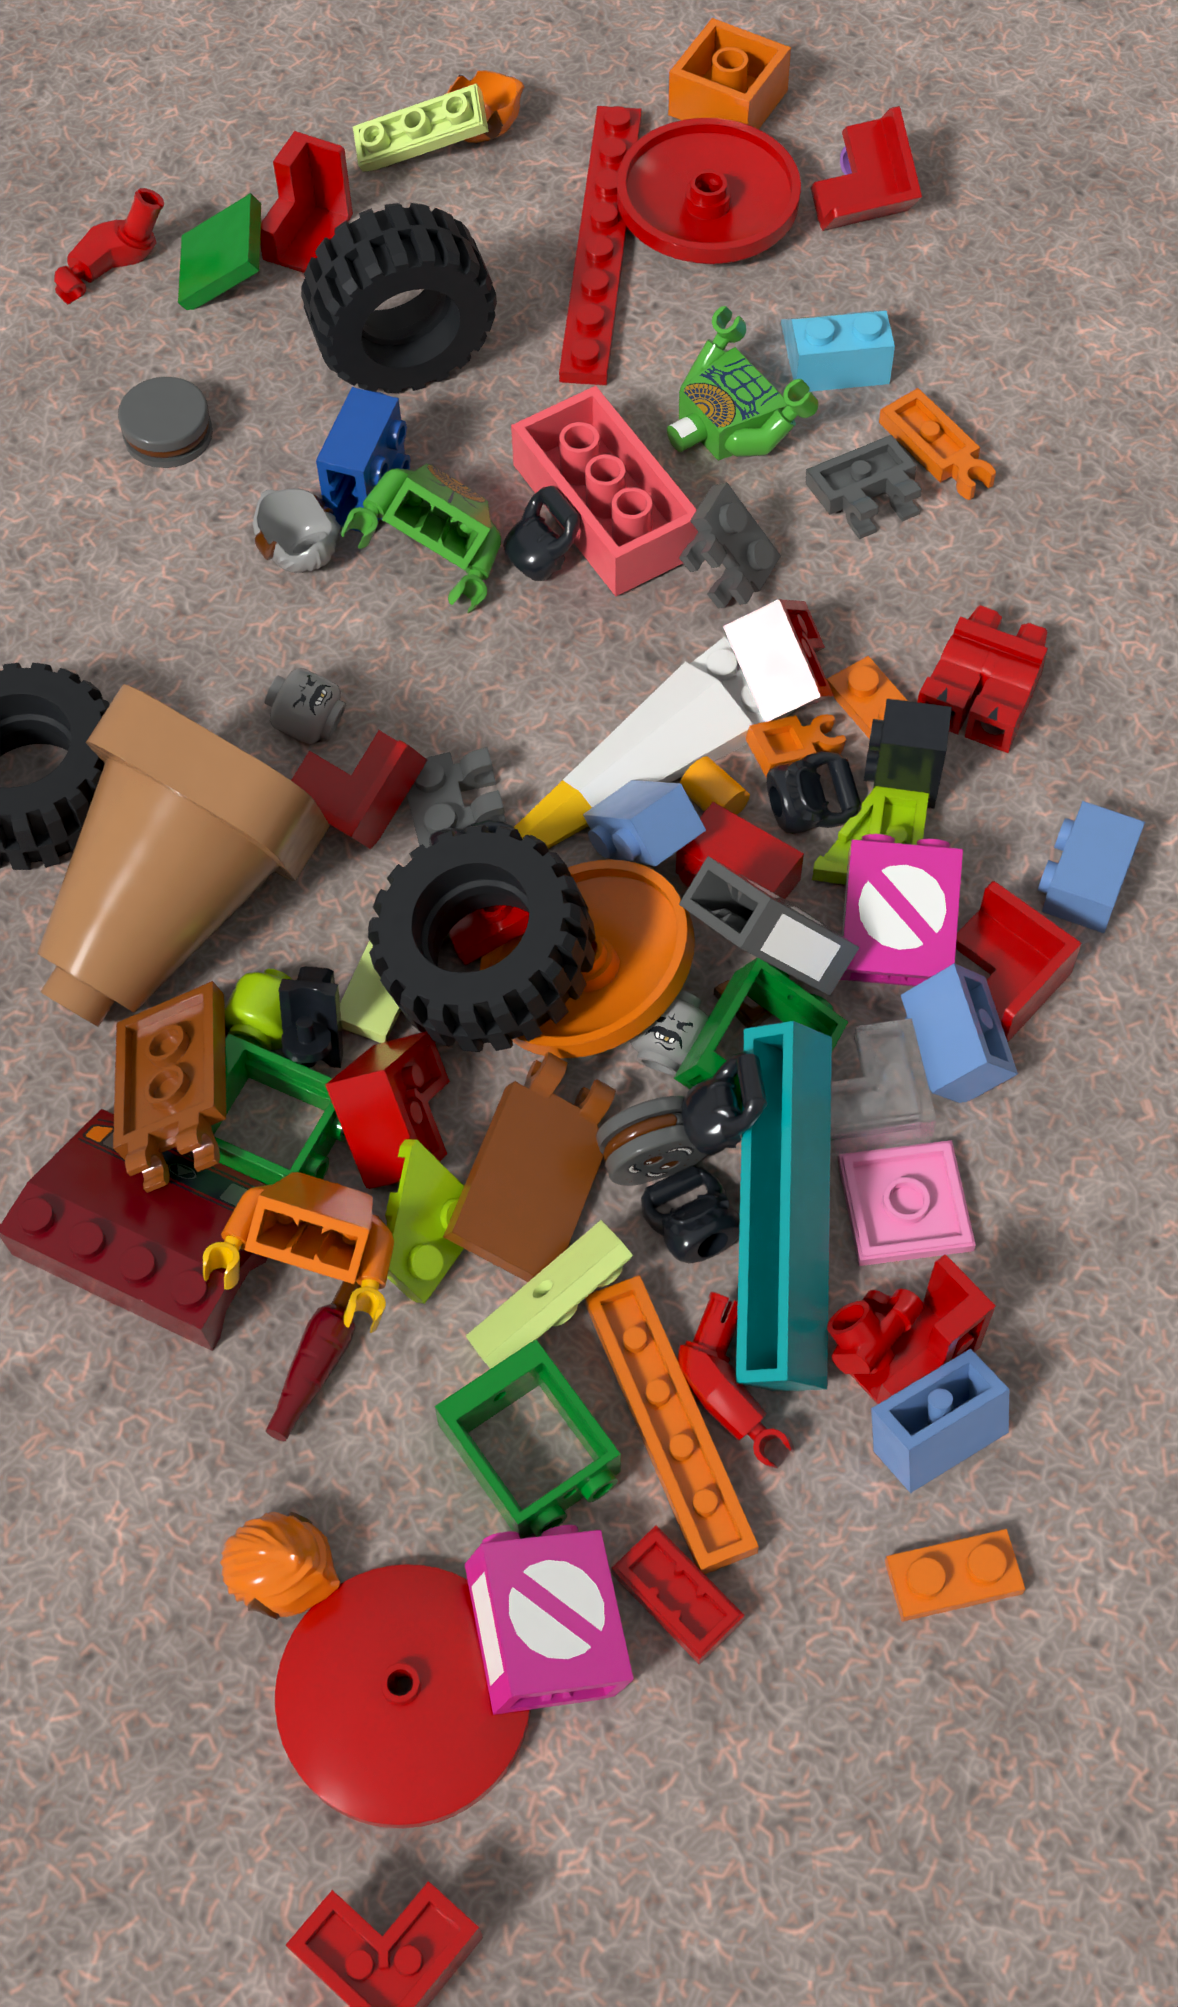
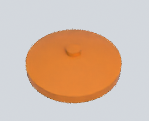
M609 859L584 862L568 867L589 909L588 913L594 924L596 939L591 944L595 952L593 969L589 973L581 972L587 985L579 999L574 1000L570 997L567 1000L565 1006L569 1012L557 1024L551 1019L539 1027L543 1034L529 1042L524 1035L512 1039L521 1048L542 1056L550 1052L559 1058H578L602 1053L631 1040L651 1026L668 1009L681 991L689 974L695 949V934L691 916L686 909L679 905L681 897L666 878L653 869L635 862ZM524 933L483 955L480 970L489 968L506 958L519 944Z

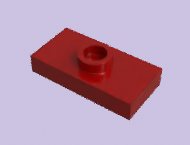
M504 905L485 907L470 913L449 931L457 955L467 965L525 933L529 913L517 907Z
M657 1525L611 1567V1574L699 1665L744 1621L745 1615Z

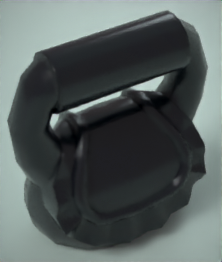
M555 486L541 488L531 497L521 520L507 534L503 543L506 556L525 576L534 581L547 580L553 572L562 569V564L565 562L564 554L574 543L580 527V514ZM543 504L565 528L564 533L560 537L545 523V518L540 517Z
M819 751L806 755L796 762L778 764L768 771L766 786L770 805L779 827L786 833H802L814 827L832 828L843 826L849 818L858 814L862 805L849 761L839 753ZM824 764L828 765L842 812H831L827 807L829 802L825 799L820 782L821 775L817 773V768Z
M747 1051L734 1054L720 1066L713 1077L703 1080L687 1092L681 1106L682 1121L691 1144L701 1153L714 1155L725 1148H736V1145L741 1141L740 1135L748 1130L763 1113L767 1106V1098L759 1057ZM737 1074L739 1078L741 1096L744 1107L742 1114L741 1110L738 1108V1101L736 1095L737 1085L734 1084L735 1077Z
M691 1165L645 1188L641 1197L643 1217L653 1230L663 1236L669 1252L677 1260L685 1263L702 1262L726 1250L738 1239L740 1216L730 1205L726 1191L719 1179L704 1168ZM702 1185L706 1187L707 1193L705 1195H698L697 1199L676 1209L671 1208L669 1213L662 1214L655 1209Z

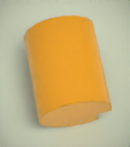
M708 756L694 762L684 773L680 781L689 799L704 812L712 802H715L737 815L745 808L749 801L750 794Z

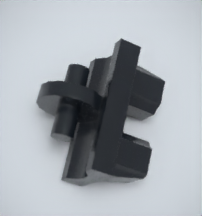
M301 967L297 980L282 979L278 990L283 1031L282 1050L285 1058L300 1063L307 1068L315 1066L319 1060L324 1061L330 1067L341 1068L343 1039L339 985L335 984L334 971L329 968Z

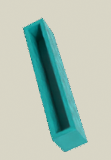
M795 1021L744 1029V1051L757 1055L760 1060L767 1106L756 1122L742 1133L736 1355V1383L783 1392L825 1390L828 1387L827 1324L829 1308L832 1037Z

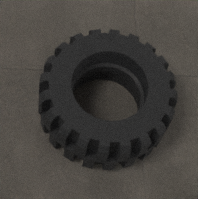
M400 203L386 204L385 210L373 212L371 208L359 213L360 218L350 224L347 220L335 228V235L331 239L325 237L315 251L317 258L311 257L301 286V297L304 302L303 308L324 362L329 369L336 372L339 378L353 386L358 384L359 388L371 392H377L378 388H382L384 392L390 394L401 393L402 388L412 387L413 391L426 388L425 383L435 379L440 382L450 376L449 371L455 367L461 369L471 359V352L473 350L479 351L487 338L486 332H490L496 315L494 310L497 305L493 282L475 240L471 237L467 227L461 221L454 219L451 214L441 209L434 208L431 212L429 206L418 203H411L409 208H403ZM424 289L419 295L405 304L390 309L375 310L379 305L395 295L411 290Z
M20 663L4 664L3 670L0 671V757L13 749L32 744L53 745L68 751L59 766L44 778L24 786L0 787V868L4 861L10 862L13 870H31V863L43 861L45 868L61 864L59 856L69 852L73 854L105 765L98 755L86 744V741L110 703L103 699L101 691L91 682L85 680L81 682L78 674L60 668L56 673L53 672L51 665L32 663L31 668H21Z
M486 825L467 827L466 834L456 836L454 830L438 835V843L428 848H425L422 844L410 852L412 860L404 867L398 864L387 877L391 884L388 891L381 889L377 894L373 909L379 917H372L368 926V939L373 945L369 952L373 967L381 977V983L409 1022L420 1032L427 1031L432 1040L449 1047L457 1041L463 1051L480 1052L483 1050L484 1043H491L495 1051L512 1048V1039L523 1035L529 1042L543 1034L539 1027L551 1019L557 1024L569 1012L565 1006L567 1000L570 997L574 1000L579 999L587 985L581 972L589 973L593 969L595 952L591 944L596 939L594 924L588 913L589 909L565 862L556 852H549L545 842L533 835H525L522 839L518 829L499 826L496 829V833H490ZM499 905L517 907L529 913L527 928L521 941L499 963L489 968L469 973L451 972L438 967V956L445 937L455 924L470 913L485 907Z

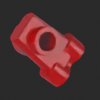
M897 1289L892 1296L877 1290H870L861 1301L849 1303L839 1309L827 1324L828 1332L837 1343V1347L832 1354L834 1364L845 1374H875L885 1369L894 1358V1351L891 1346L903 1331H908L923 1311L924 1305L921 1299L907 1289Z

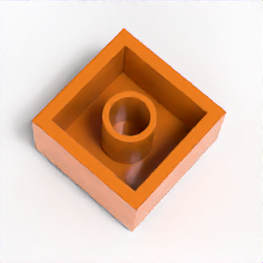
M711 18L669 71L668 115L680 120L692 118L727 119L759 129L788 91L791 47Z

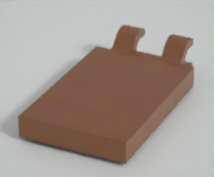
M211 981L117 1022L113 1149L125 1160L126 1171L130 1176L140 1172L143 1173V1186L147 1193L168 1185L170 1180L169 1169L162 1152L177 1147L181 1155L193 1151L194 1168L197 1172L218 1164L220 1161V1151L211 1125L226 1120L224 993Z
M550 1052L545 1054L542 1063L538 1060L532 1063L524 1086L514 1081L505 1087L443 1236L445 1239L526 1282L534 1278L569 1246L604 1156L600 1152L596 1140V1134L599 1130L597 1126L611 1106L616 1093V1089L596 1079L591 1089L581 1088L574 1105L555 1095L553 1092L561 1082L568 1062Z

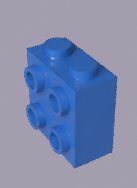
M352 387L316 459L322 500L327 507L334 511L335 519L342 528L352 509L364 508L363 501L387 471L395 468L410 470V455L405 454L404 448L407 424L406 421L401 420L399 398L388 396L381 392H371ZM350 529V530H354V531L361 532V531L358 530V529Z

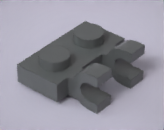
M892 435L806 469L805 483L829 515L843 509L846 513L847 523L859 539L877 532V528L870 520V517L878 514V506L871 498L881 493H887L891 507L902 522L920 513V510L913 502V499L921 497L922 492L920 486L914 481L916 464Z
M727 482L712 485L690 520L698 533L694 540L683 550L679 558L690 572L698 571L705 560L711 568L720 567L721 564L725 566L724 573L707 593L717 608L726 607L732 597L736 599L739 605L747 604L753 592L761 590L781 555Z
M488 747L469 752L457 764H453L450 752L427 757L428 761L407 793L419 846L423 844L425 848L429 847L430 835L444 828L463 829L473 823L486 820L506 822L499 790L480 795L468 807H464L461 792L496 785Z

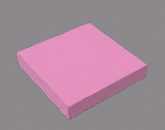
M952 1140L839 1154L838 1165L859 1266L974 1251L976 1244Z

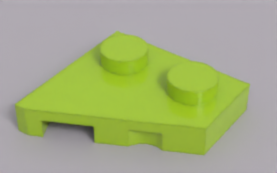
M875 786L862 802L861 811L856 816L849 818L838 832L836 842L824 857L820 855L816 859L812 880L846 885L848 853L852 839L862 840V836L867 834H883L893 837L895 843L917 845V841L924 837L929 793Z
M405 1139L400 1146L398 1157L405 1159L398 1192H390L385 1213L387 1227L392 1232L394 1238V1248L387 1278L408 1298L416 1303L425 1304L464 1249L443 1237L464 1185L418 1140Z

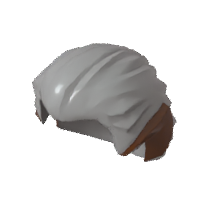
M299 488L279 491L265 490L262 492L257 502L253 528L256 547L266 560L272 559L283 570L292 573L311 572L326 565L331 560V555L335 553V548L337 547L335 541L338 539L337 534L341 526L335 519L334 511L327 507L320 497Z

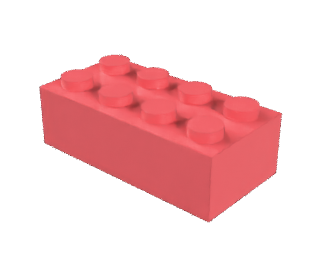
M596 385L511 425L514 467L535 493L543 487L555 486L580 514V527L574 544L615 597L683 564L679 557L698 533L690 521L697 509ZM556 519V521L559 523V525H560V526L563 528V530H564L565 528H564V527L560 524V522Z

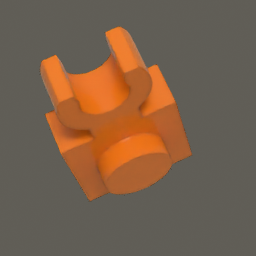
M828 714L815 717L811 724L807 726H802L796 715L749 725L746 735V741L766 778L768 771L774 766L781 763L799 761L812 753L825 751L841 754L847 739L844 735L837 737H827L824 735L832 731L835 722L834 716Z

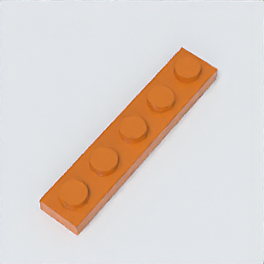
M638 1275L590 1293L585 1298V1306L695 1565L704 1574L757 1554L758 1543L684 1374L680 1369L641 1276Z

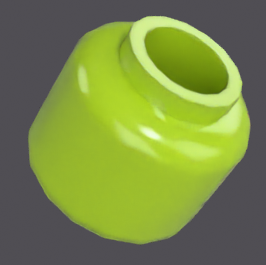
M266 969L263 973L250 972L240 977L225 1006V1027L229 1031L228 1034L268 1051L270 1049H281L283 1031L278 990L282 979H293L275 969Z

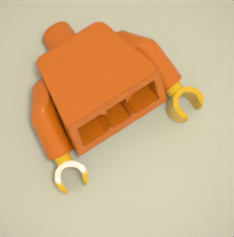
M292 1172L275 1184L253 1187L242 1195L221 1233L224 1242L211 1244L204 1251L203 1277L207 1281L213 1270L226 1268L224 1289H232L239 1281V1250L244 1249L248 1252L351 1284L357 1282L361 1287L351 1294L343 1316L344 1324L349 1328L354 1312L364 1311L373 1320L370 1327V1333H373L379 1325L386 1306L385 1298L378 1290L386 1286L394 1248V1238L390 1229L379 1216L372 1214L373 1197L368 1193L300 1172Z

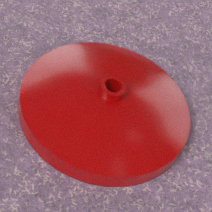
M692 118L660 126L642 136L630 147L623 157L617 173V206L628 229L641 242L653 250L686 262L719 264L735 262L755 256L781 240L790 230L798 214L801 180L797 165L792 156L770 135L755 127L737 121L720 118Z
M391 1565L366 1571L342 1582L339 1588L330 1596L312 1606L293 1631L285 1647L278 1669L275 1688V1713L279 1734L288 1758L300 1778L317 1797L337 1812L353 1820L384 1828L403 1829L435 1824L456 1816L484 1798L504 1777L516 1759L523 1744L531 1710L493 1715L468 1580L453 1572L425 1565ZM399 1677H410L412 1688L407 1694L398 1696L389 1691V1688L397 1686Z

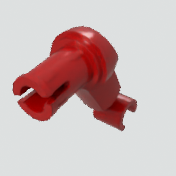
M140 188L135 192L134 201L127 219L112 220L91 227L68 254V266H62L55 271L54 280L57 284L55 291L67 305L85 294L86 285L81 279L92 283L110 269L137 264L152 252L157 243L152 231L159 213L164 207L163 198L151 189Z
M710 1292L708 1304L693 1341L686 1340L685 1345H680L678 1363L688 1385L704 1408L738 1441L745 1435H748L754 1441L753 1450L757 1459L768 1467L778 1468L772 1461L766 1458L764 1454L765 1445L771 1439L778 1438L794 1453L793 1442L780 1430L767 1429L760 1422L767 1412L744 1385L736 1383L734 1367L729 1364L730 1358L725 1355L737 1327L738 1301L733 1300L731 1302L728 1301L729 1298Z

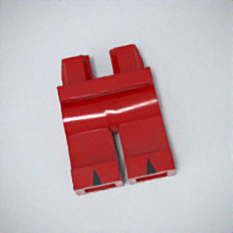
M980 605L968 619L960 616L954 633L948 640L931 677L926 678L919 691L917 703H933L935 705L952 707L951 710L955 712V716L950 717L949 732L958 735L968 716L965 738L1009 753L1042 675L1048 648L1045 647L1047 630L1032 623L1021 625L1016 636L999 630L1002 616L997 611ZM980 721L1003 729L1005 732L1000 735L989 734L981 727Z

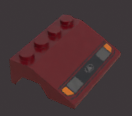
M101 1108L27 1182L0 1224V1238L12 1255L213 1351L221 1338L226 1311L249 1271L266 1263L268 1257L240 1249L239 1281L232 1289L226 1290L224 1289L226 1268L213 1270L208 1280H204L203 1254L209 1245L216 1242H224L221 1233L242 1195L250 1188L266 1184L221 1163L197 1172L194 1168L193 1151L181 1155L177 1147L162 1152L169 1169L170 1180L168 1185L147 1193L143 1186V1173L140 1172L130 1176L126 1171L125 1160L113 1149L114 1114Z

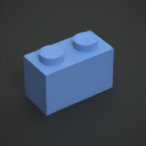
M631 780L583 814L591 829L588 832L590 842L601 856L613 860H625L650 866L659 865L706 831L680 783Z
M1082 801L1075 821L1065 818L1058 834L1054 848L1063 851L1059 863L1048 860L1037 891L1047 894L1042 912L1105 933L1145 822Z
M954 963L901 994L907 1014L905 1026L911 1038L916 1042L922 1061L920 1073L924 1083L933 1094L958 1103L967 1102L1018 1075L985 976Z
M969 1349L871 1408L873 1451L904 1487L912 1493L1009 1433L1010 1389L972 1349Z

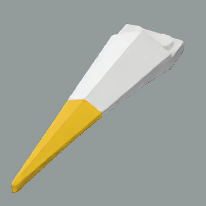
M724 636L692 663L689 664L685 661L514 826L515 829H518L522 839L525 835H533L545 842L549 849L588 827L589 825L583 814L631 780L671 783L682 777L688 768L700 758L708 756L715 761L748 744L746 735L749 725L767 721L763 719L730 641ZM791 711V712H789V713H787V714H785V715H783V716H781V717H778V718H776V719H774V720L781 719V718H786V717H787L788 715H790L793 711Z

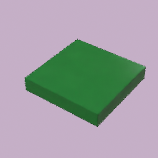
M251 193L182 235L178 303L184 309L194 310L259 272L262 203Z

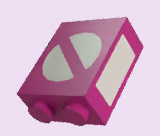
M867 834L862 836V840L852 839L848 853L842 936L860 948L840 980L917 986L955 963L963 849L950 848L949 842L940 839H921L917 841V845L895 843L893 837L883 834Z
M562 1525L544 1531L540 1537L520 1539L518 1532L507 1531L490 1535L482 1540L480 1546L465 1563V1570L493 1715L616 1696L634 1680L601 1530L579 1532L576 1525Z

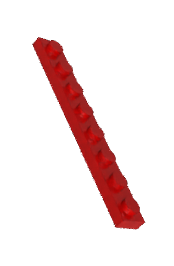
M597 106L559 369V382L607 386L627 226L617 206V173L623 157L630 147L639 140L641 108Z

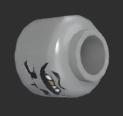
M305 668L294 669L286 679L279 675L276 676L264 702L272 707L270 713L272 727L308 745L315 744L321 738L329 740L346 708V703L340 700L341 690L336 683Z
M681 990L673 1003L651 1026L630 1040L632 1047L638 1052L637 1061L646 1067L675 1076L709 1018L699 1008L702 1001L695 995Z

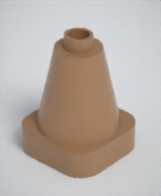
M125 684L121 686L86 741V744L98 755L105 765L37 953L56 965V968L40 992L97 1027L100 1026L114 1002L135 1013L273 872L296 882L330 827L315 800L284 775L164 703Z

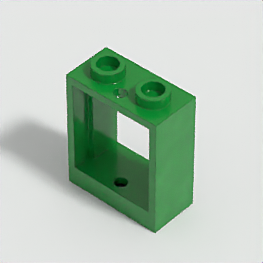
M757 957L734 973L674 1079L690 1090L703 1080L713 1077L720 1066L727 1061L714 1051L746 996L782 1022L795 1021L832 1037V1051L846 1028L848 1021L834 1012L833 1006L826 999L819 995L808 993L790 980L788 973ZM737 1074L734 1084L737 1085L738 1108L742 1114V1096Z
M228 1034L225 1039L226 1115L249 1078L324 1110V1113L290 1170L215 1137L220 1151L219 1163L266 1185L275 1184L292 1172H300L324 1179L329 1166L327 1155L336 1140L341 1142L346 1140L325 1086L332 1078ZM222 1121L214 1125H211L213 1135L216 1133Z
M537 1339L435 1405L439 1427L512 1531L519 1533L520 1539L526 1538L532 1533L536 1537H540L544 1531L560 1526L567 1518L566 1509L584 1497L589 1503L600 1499L618 1482L615 1476L621 1472L620 1452ZM537 1386H540L594 1462L522 1510L469 1435V1432Z

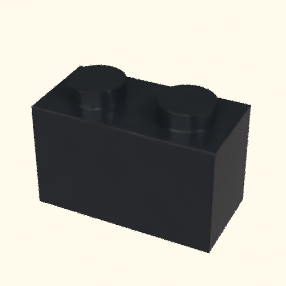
M887 699L883 720H872L863 781L874 782L873 789L875 786L929 793L927 808L935 809L947 751L952 707Z

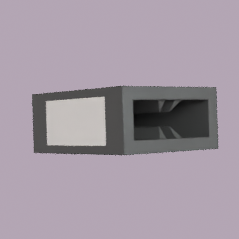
M709 856L679 903L680 906L739 948L829 996L860 948L795 904Z

